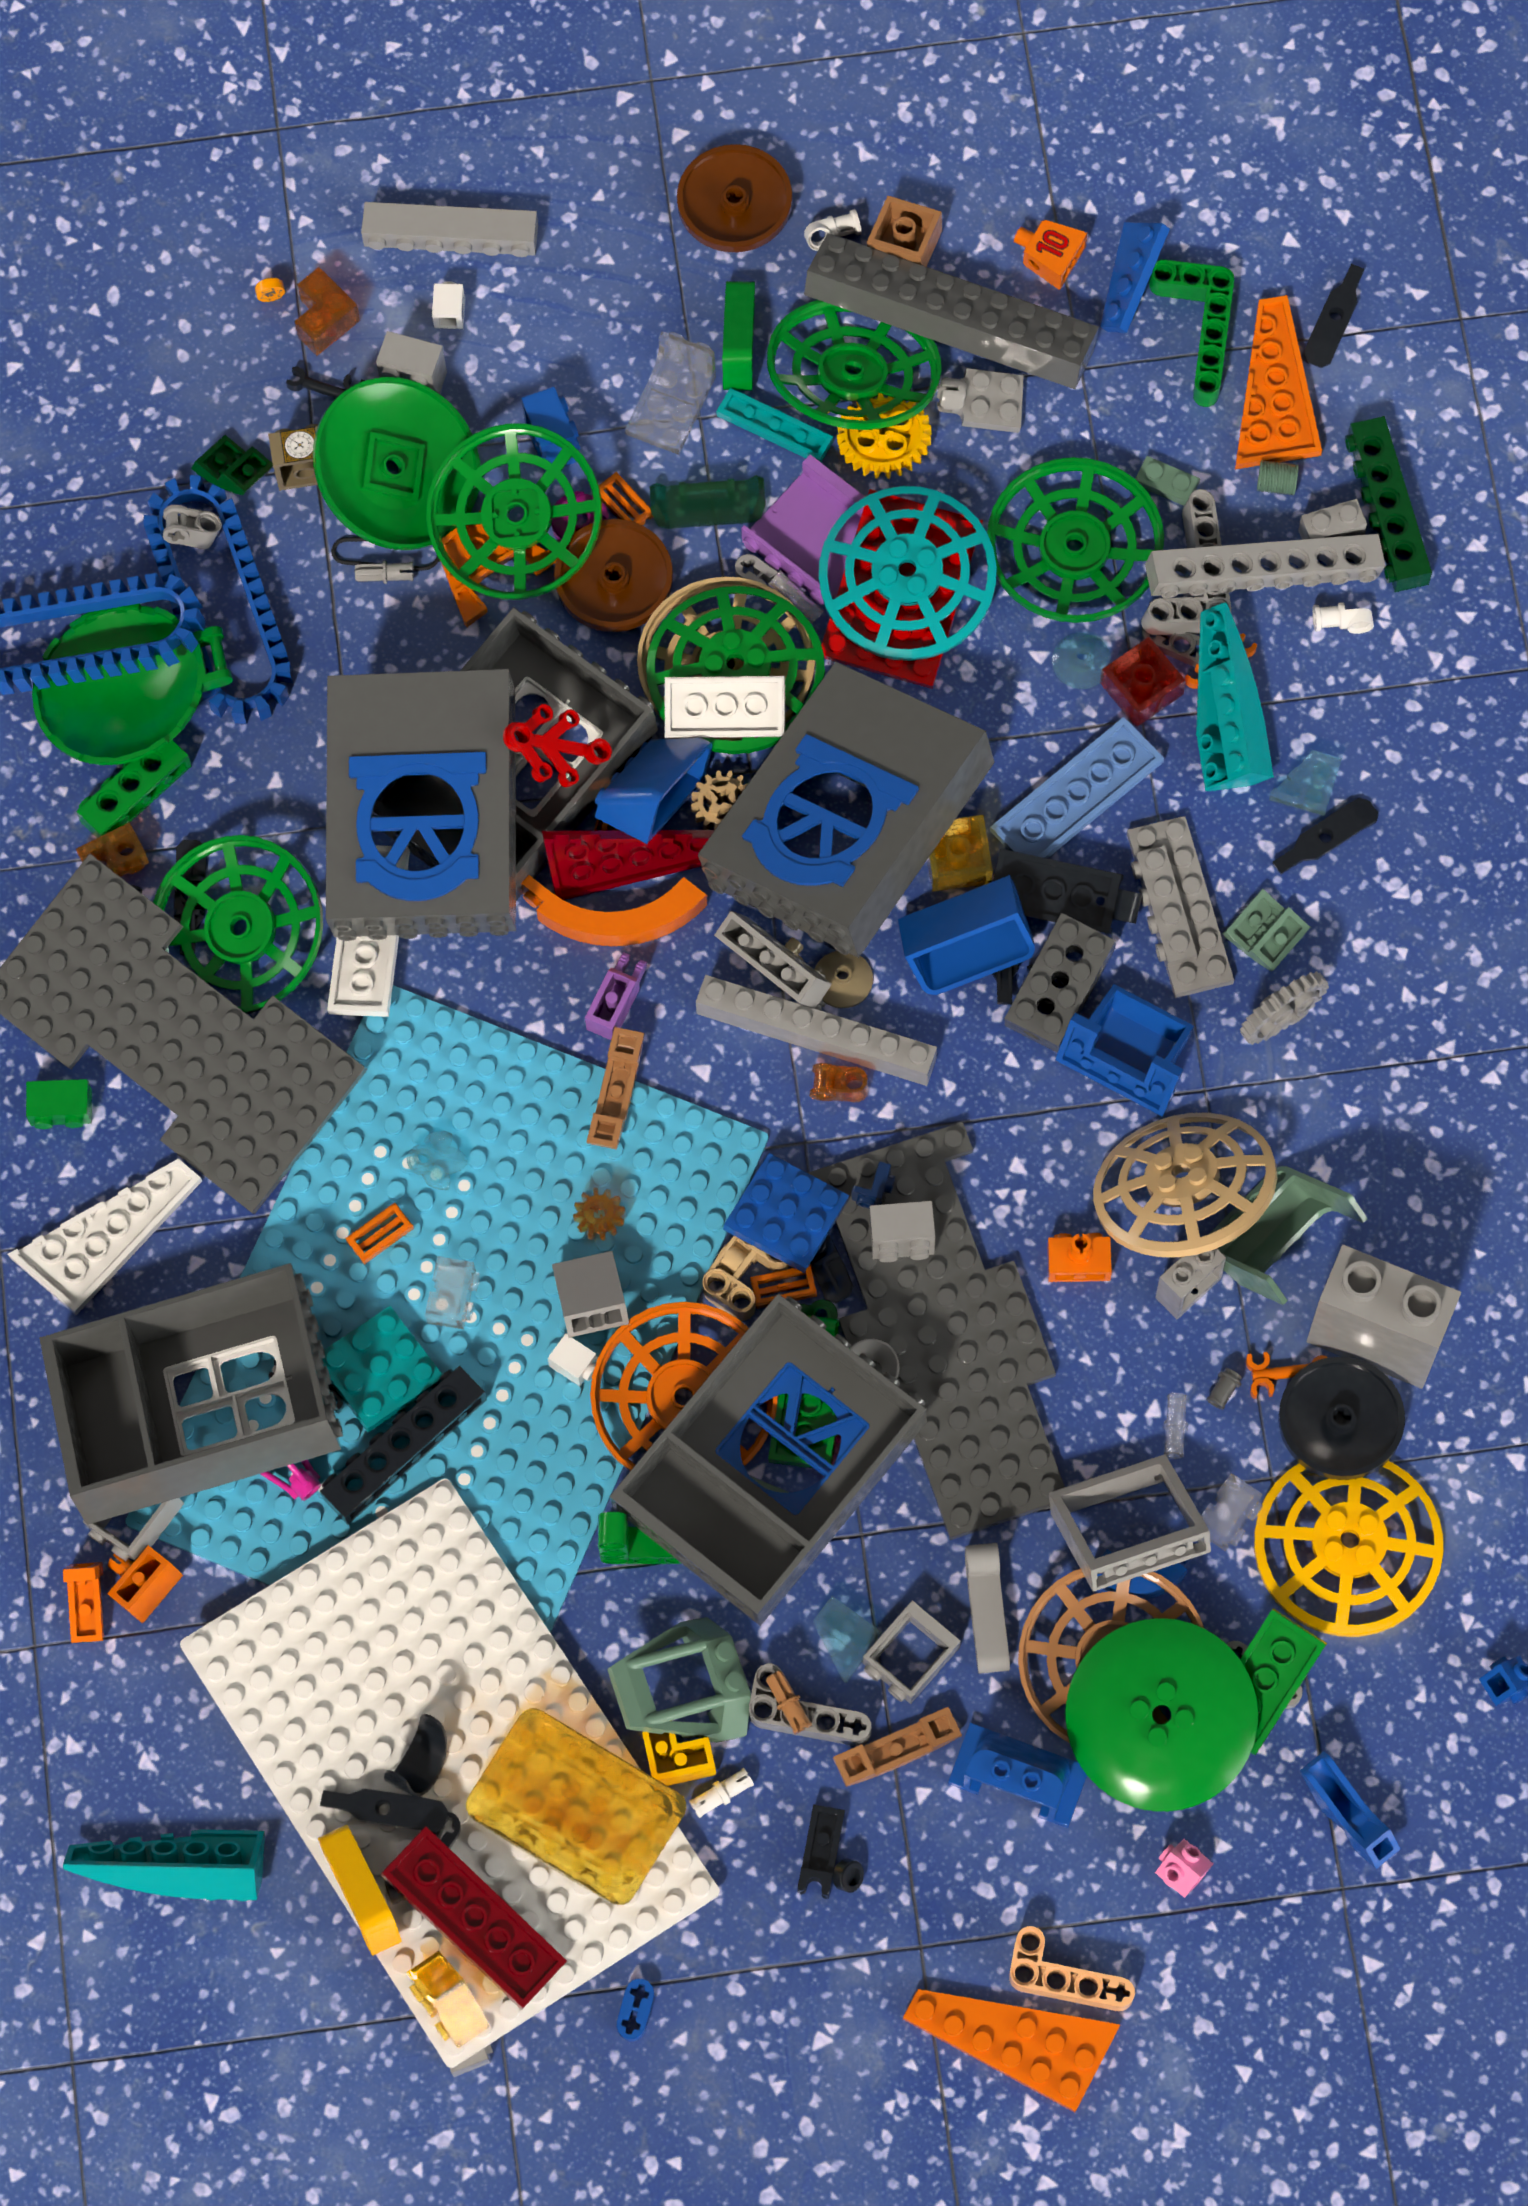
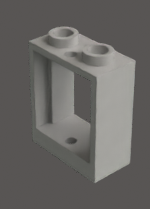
M1218 1249L1198 1255L1181 1257L1159 1277L1155 1298L1176 1319H1179L1221 1280L1226 1257ZM1194 1288L1198 1290L1197 1294H1192L1191 1291Z
M180 1498L161 1503L130 1546L104 1529L112 1518L89 1525L84 1520L83 1523L90 1529L88 1535L102 1546L105 1542L114 1546L111 1551L125 1562L128 1558L135 1561L148 1545L150 1547L153 1546L184 1505V1502Z
M912 1600L863 1656L864 1671L875 1681L878 1682L882 1679L889 1685V1693L897 1700L902 1702L905 1699L912 1704L959 1650L961 1641ZM909 1622L944 1650L911 1689L876 1661Z

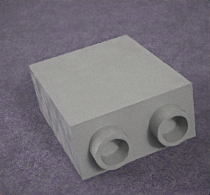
M1342 1244L1320 1297L1306 1342L1342 1357L1365 1361L1386 1375L1423 1389L1461 1292Z

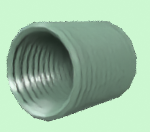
M1261 460L1257 491L1294 496L1299 465Z

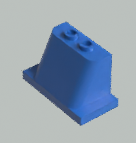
M1113 984L1089 1019L1075 1012L1070 1019L1055 1060L1163 1117L1184 1070L1175 1065V1062L1190 1038L1194 1025Z
M970 1723L948 1784L976 1795L979 1794L982 1783L1041 1804L1039 1818L1069 1828L1087 1774L1081 1768L1079 1762Z

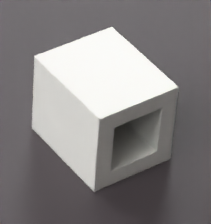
M451 281L434 284L432 307L434 328L463 329L465 306L463 284Z
M565 1333L549 1355L548 1362L549 1367L578 1386H581L584 1380L590 1381L592 1379L597 1355L574 1338H568V1334Z

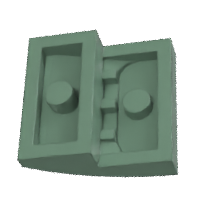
M1261 889L1222 935L1251 959L1272 972L1311 927L1291 908L1287 907L1285 909L1270 894Z

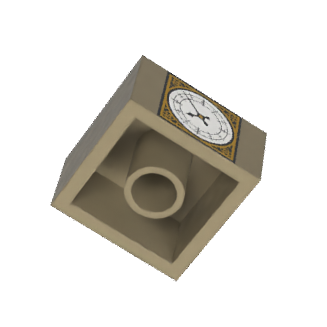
M310 424L295 430L280 429L275 433L268 434L272 463L279 491L318 485L313 467V443L318 424Z

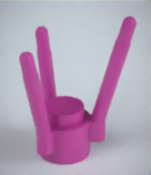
M309 1460L301 1461L306 1471L303 1468L298 1469L295 1464L287 1466L293 1473L289 1478L291 1486L269 1471L261 1473L262 1476L288 1492L294 1500L298 1497L303 1501L307 1500L322 1485L319 1482L320 1476L313 1469Z

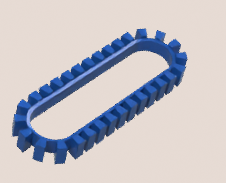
M189 475L191 489L179 491L176 478L164 483L167 494L170 496L166 501L153 492L147 502L150 512L158 516L144 515V528L164 585L166 586L170 574L181 578L170 544L163 538L166 522L163 517L164 509L170 505H180L191 501L209 505L216 511L221 520L223 531L272 668L270 682L257 695L248 698H237L228 695L219 687L203 692V700L215 695L209 700L211 711L220 718H222L228 706L233 707L231 713L234 723L247 724L246 710L257 708L260 720L263 721L272 716L267 703L271 697L281 706L289 698L287 687L278 684V681L293 684V673L233 499L225 501L227 499L225 490L212 484L208 493L204 492L205 486L201 476ZM169 600L174 615L180 620V606ZM190 628L191 632L198 631ZM205 646L201 647L206 672H214Z
M157 573L145 575L148 588H146L139 576L127 578L130 591L121 579L109 581L112 594L103 582L91 584L94 598L87 587L83 585L73 587L76 600L67 588L55 590L58 603L49 591L37 593L40 606L32 595L20 596L22 609L14 598L2 599L4 611L0 607V628L157 600H170L180 606L181 616L175 630L166 638L156 642L0 668V692L2 695L15 694L13 682L20 692L32 691L30 678L38 689L50 688L48 675L56 686L67 685L69 683L66 672L74 683L85 682L84 669L92 680L104 678L102 666L110 677L122 675L120 663L128 674L140 672L137 658L146 671L158 669L155 655H161L167 666L170 667L180 662L172 650L182 643L192 653L199 644L189 630L190 628L201 631L205 630L206 620L199 610L203 606L191 587L186 588L181 578L170 574L165 586Z

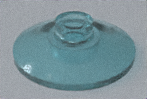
M1076 633L1065 637L1057 644L1052 655V667L1058 679L1067 686L1087 689L1100 684L1107 677L1111 668V654L1106 644L1098 637L1087 633ZM1086 654L1087 658L1080 660L1077 658V655Z

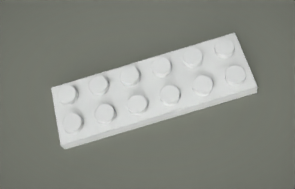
M375 845L383 857H386L392 846ZM406 847L396 864V867L408 870L410 855L408 847ZM399 935L387 936L383 940H373L368 936L357 937L356 940L343 941L337 937L327 1007L329 1014L389 1017Z

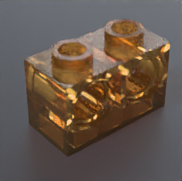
M130 822L76 848L81 863L91 854L99 861H106V867L119 877L127 873H137L149 863L145 850ZM125 848L134 849L130 855L124 856L120 854Z

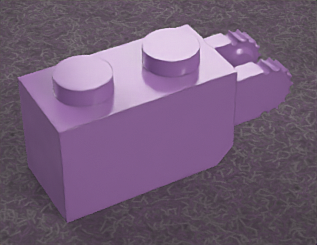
M625 952L621 954L615 968L608 970L585 1016L586 1029L609 1040L612 1039L614 1027L621 1028L640 990L639 982L647 966L646 961L640 960L636 964L632 976L625 974V968H627L630 961V955Z

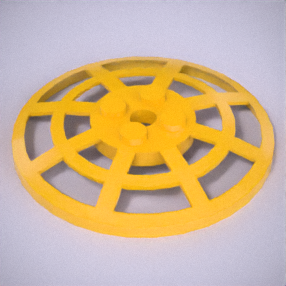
M1388 1461L1382 1467L1389 1469L1410 1485L1397 1496L1382 1484L1363 1477L1350 1480L1328 1478L1312 1486L1301 1474L1306 1468L1300 1463L1289 1469L1278 1479L1266 1495L1259 1510L1254 1531V1554L1257 1568L1266 1589L1275 1602L1288 1615L1303 1625L1321 1633L1341 1637H1361L1377 1634L1393 1628L1409 1618L1424 1603L1432 1591L1439 1575L1443 1558V1533L1440 1519L1432 1500L1423 1487L1408 1472L1393 1462ZM1290 1481L1302 1495L1292 1506L1285 1526L1266 1525L1267 1516L1275 1498ZM1349 1485L1347 1502L1331 1506L1320 1494L1321 1491L1331 1487ZM1361 1487L1377 1492L1386 1498L1388 1502L1376 1511L1361 1504ZM1418 1496L1424 1503L1431 1519L1434 1545L1416 1542L1414 1524L1405 1505ZM1310 1501L1321 1514L1314 1528L1295 1527L1300 1511ZM1395 1512L1399 1513L1404 1524L1406 1540L1388 1537L1387 1528L1383 1521ZM1347 1532L1353 1533L1358 1537L1359 1544L1356 1547L1348 1548L1342 1544L1341 1536ZM1264 1538L1283 1539L1286 1559L1294 1576L1281 1587L1275 1581L1267 1563ZM1293 1539L1311 1541L1316 1558L1304 1568L1301 1567L1295 1554ZM1387 1550L1405 1553L1402 1565L1392 1579L1380 1565ZM1419 1555L1433 1558L1432 1566L1424 1585L1408 1603L1397 1587L1409 1573L1414 1556ZM1324 1568L1331 1574L1340 1577L1339 1592L1335 1593L1325 1589L1311 1578ZM1370 1573L1380 1585V1588L1374 1591L1351 1595L1353 1578L1363 1577ZM1303 1585L1316 1596L1336 1603L1335 1623L1322 1620L1307 1613L1295 1605L1288 1597ZM1387 1595L1398 1610L1393 1615L1376 1622L1359 1625L1348 1624L1350 1605L1368 1604Z

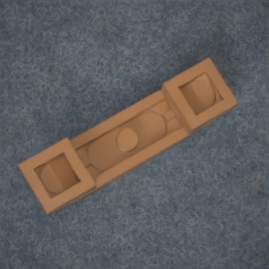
M614 1027L608 1051V1062L596 1111L593 1113L587 1144L617 1150L633 1094L644 1033Z
M946 1707L919 1719V1722L865 1746L861 1744L834 1756L833 1760L845 1786L848 1787L919 1759L958 1739L962 1734L949 1707Z

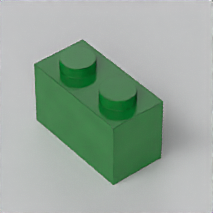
M88 1079L26 1082V1117L30 1125L38 1129H50L53 1125L80 1128L83 1124H92V1088Z

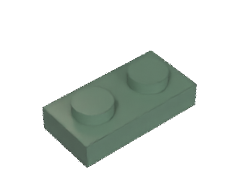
M1146 456L1135 478L1145 490L1185 506L1191 493L1197 489L1200 483V478L1149 456Z

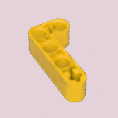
M346 1824L318 1837L321 1849L357 1920L371 1955L374 1956L401 1943L402 1940L392 1913L349 1826Z

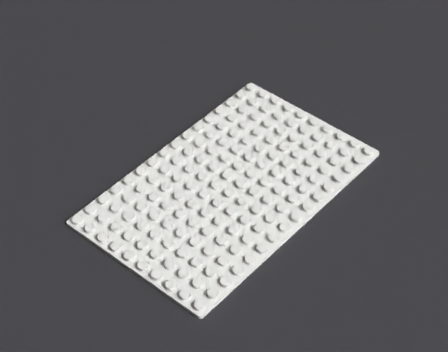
M448 1479L438 1481L193 1632L180 1642V1647L359 1928L357 1920L317 1839L346 1824L349 1826L392 1913L402 1940L401 1943L376 1954L443 2062L449 2068L456 2067L719 1895V1887ZM422 1714H428L438 1719L446 1731L447 1752L442 1771L431 1789L420 1797L442 1801L448 1812L454 1813L459 1818L461 1832L450 1850L567 1960L522 2010L407 1900L402 1899L398 1904L392 1905L384 1884L385 1879L380 1874L421 1830L357 1820L347 1811L320 1806L323 1790L351 1794L362 1789H372L410 1795L386 1782L384 1774L387 1770L395 1771L402 1761L416 1734ZM383 1804L379 1808V1813L382 1815L390 1811L389 1804ZM448 1820V1822L445 1824V1827L441 1830L440 1834L438 1835L439 1839H441L447 1831L451 1833L454 1832V1830L452 1829V1821Z

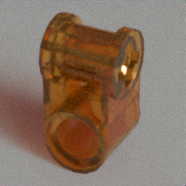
M818 1063L812 1066V1072L815 1075L813 1089L809 1093L811 1098L820 1101L860 1102L868 1096V1078L865 1071L861 1068L835 1066L826 1063ZM852 1080H858L863 1083L857 1089L847 1087V1084Z

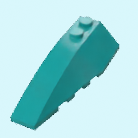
M200 1829L192 1830L191 1836L174 1838L173 1833L160 1834L161 1840L143 1842L142 1837L128 1838L129 1840L119 1845H114L111 1840L69 1845L63 1862V1870L129 1890L162 1896L206 1899L209 1901L217 1899L257 1900L262 1883L265 1831Z

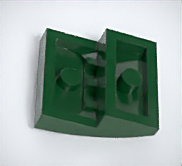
M224 435L194 462L191 469L210 483L226 491L244 495L273 468V463L253 446L244 451L227 435Z

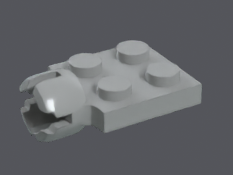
M966 368L964 378H942L937 392V398L940 399V402H937V408L940 412L959 415L962 420V426L1019 433L1022 419L1024 375Z

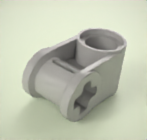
M170 505L163 511V517L166 520L163 538L171 544H181L203 550L208 549L213 544L222 526L220 518L210 511L191 509L182 505Z

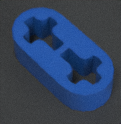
M645 1979L632 1980L625 1989L616 2027L619 2035L627 2041L639 2040L647 2028L655 1993L652 1985ZM639 1986H644L645 1993L649 1994L648 1998L641 1999L639 2008L634 2007L635 1996L631 1992L632 1990L637 1991ZM632 2012L637 2013L636 2024L640 2026V2029H635L632 2031V2034H627V2029L622 2024L623 2022H629Z

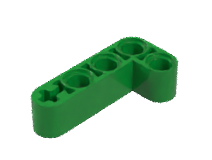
M726 281L722 354L723 390L732 388L734 390L752 391L755 281Z

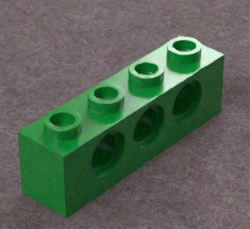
M172 740L158 751L144 758L125 763L118 774L107 778L102 783L100 790L96 794L86 797L80 803L79 809L76 811L80 822L106 845L192 767L188 754ZM153 763L161 764L157 770L151 771L147 769ZM131 783L139 784L134 790H126V787ZM109 803L117 804L112 810H104V807Z

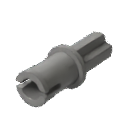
M383 560V563L355 565V579L358 582L383 581L384 584H387V581L414 580V573H401L403 570H414L413 562L387 563L386 560Z

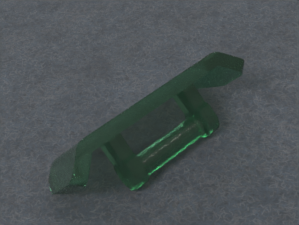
M757 475L747 480L734 481V478H727L725 481L679 482V485L670 486L654 483L649 487L651 514L657 525L665 529L752 523L761 519L766 506L764 479Z

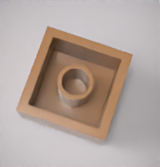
M887 195L867 240V246L927 267L942 233V212Z

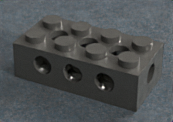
M1061 913L1004 1018L1005 1026L1058 1053L1070 1019L1075 1012L1080 1015L1115 950L1116 940ZM1077 952L1082 955V958L1077 962H1072L1066 956L1069 953ZM1058 978H1063L1068 984L1064 988H1056L1052 982ZM1042 1005H1052L1054 1010L1050 1014L1044 1015L1038 1011V1008Z

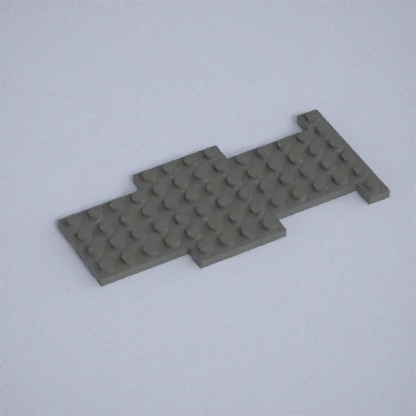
M963 1122L808 1172V1174L850 1195L848 1203L836 1220V1225L867 1309L839 1318V1324L844 1338L851 1344V1347L864 1339H878L889 1344L899 1359L900 1371L897 1378L900 1382L899 1388L907 1394L910 1392L915 1393L925 1402L923 1407L926 1408L927 1423L914 1438V1442L950 1540L1049 1508V1493L1065 1487L1028 1388L1029 1385L1055 1377V1369L1015 1261L987 1270L984 1269L945 1163L973 1153V1148ZM879 1161L891 1164V1175L895 1176L891 1194L885 1193L882 1205L932 1201L935 1229L934 1255H929L928 1258L922 1260H913L910 1256L898 1257V1260L894 1262H880L879 1259H873L870 1235V1209L861 1207L856 1204V1201L852 1200L853 1186L872 1189ZM874 1362L876 1364L874 1368L882 1373V1366Z

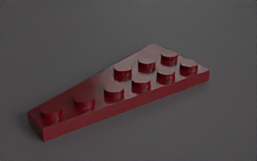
M620 830L542 831L555 895L562 900L701 867L698 853L715 830H659L648 844Z

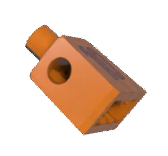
M1043 220L1035 233L1021 226L1015 235L1014 242L1025 247L1023 264L1055 288L1061 290L1086 248L1087 233Z

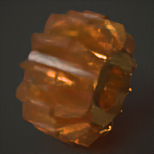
M595 1187L591 1197L583 1192L581 1194L583 1202H575L574 1204L578 1212L573 1214L574 1222L579 1223L578 1231L581 1233L588 1230L587 1235L590 1240L595 1237L596 1233H599L600 1239L604 1241L606 1239L605 1232L607 1231L615 1236L617 1234L615 1226L624 1225V1219L620 1216L626 1213L625 1207L619 1206L621 1198L619 1196L611 1198V1190L606 1189L603 1195H599V1190ZM598 1210H604L605 1216L603 1217L600 1214L601 1218H595L594 1212L598 1214Z

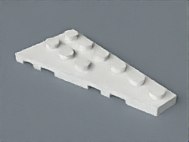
M177 1159L146 1176L145 1180L131 1188L126 1187L119 1191L115 1197L106 1202L101 1201L60 1224L59 1228L47 1235H41L20 1250L16 1249L8 1253V1256L77 1315L202 1182V1179L180 1159Z

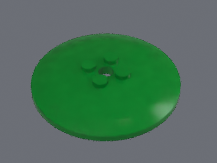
M397 377L369 379L344 391L324 412L318 424L313 443V467L316 481L325 502L333 514L345 527L362 539L394 550H415L429 547L432 545L429 537L426 514L427 499L432 481L448 454L462 441L472 436V433L457 409L431 388L412 380ZM477 447L469 451L462 458L474 470L480 466ZM388 460L394 461L397 464L398 474H392L387 470L386 462ZM454 468L448 475L441 490L438 514L456 513L458 496L467 479ZM475 486L467 500L465 513H470L476 502L479 489ZM438 526L441 539L457 528V526Z
M1168 1618L1141 1620L1122 1626L1098 1641L1082 1659L1074 1673L1067 1694V1734L1071 1748L1081 1768L1109 1796L1124 1804L1143 1810L1166 1812L1194 1807L1216 1796L1236 1778L1244 1767L1253 1748L1257 1733L1258 1707L1256 1694L1250 1676L1241 1660L1216 1635L1202 1627L1181 1620ZM1165 1705L1170 1709L1171 1719L1169 1722L1158 1724L1153 1720L1152 1712L1156 1706Z

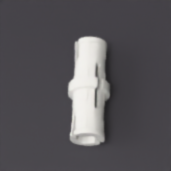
M742 1768L739 1772L721 1783L719 1781L714 1782L711 1789L689 1800L699 1818L722 1803L727 1805L731 1802L730 1799L754 1786L745 1768Z

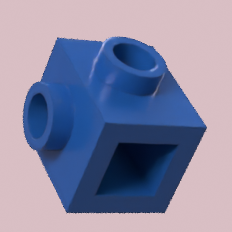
M1506 1656L1498 1659L1489 1666L1491 1670L1479 1678L1495 1706L1510 1700L1513 1704H1516L1528 1697V1664L1522 1660L1521 1656L1510 1660Z

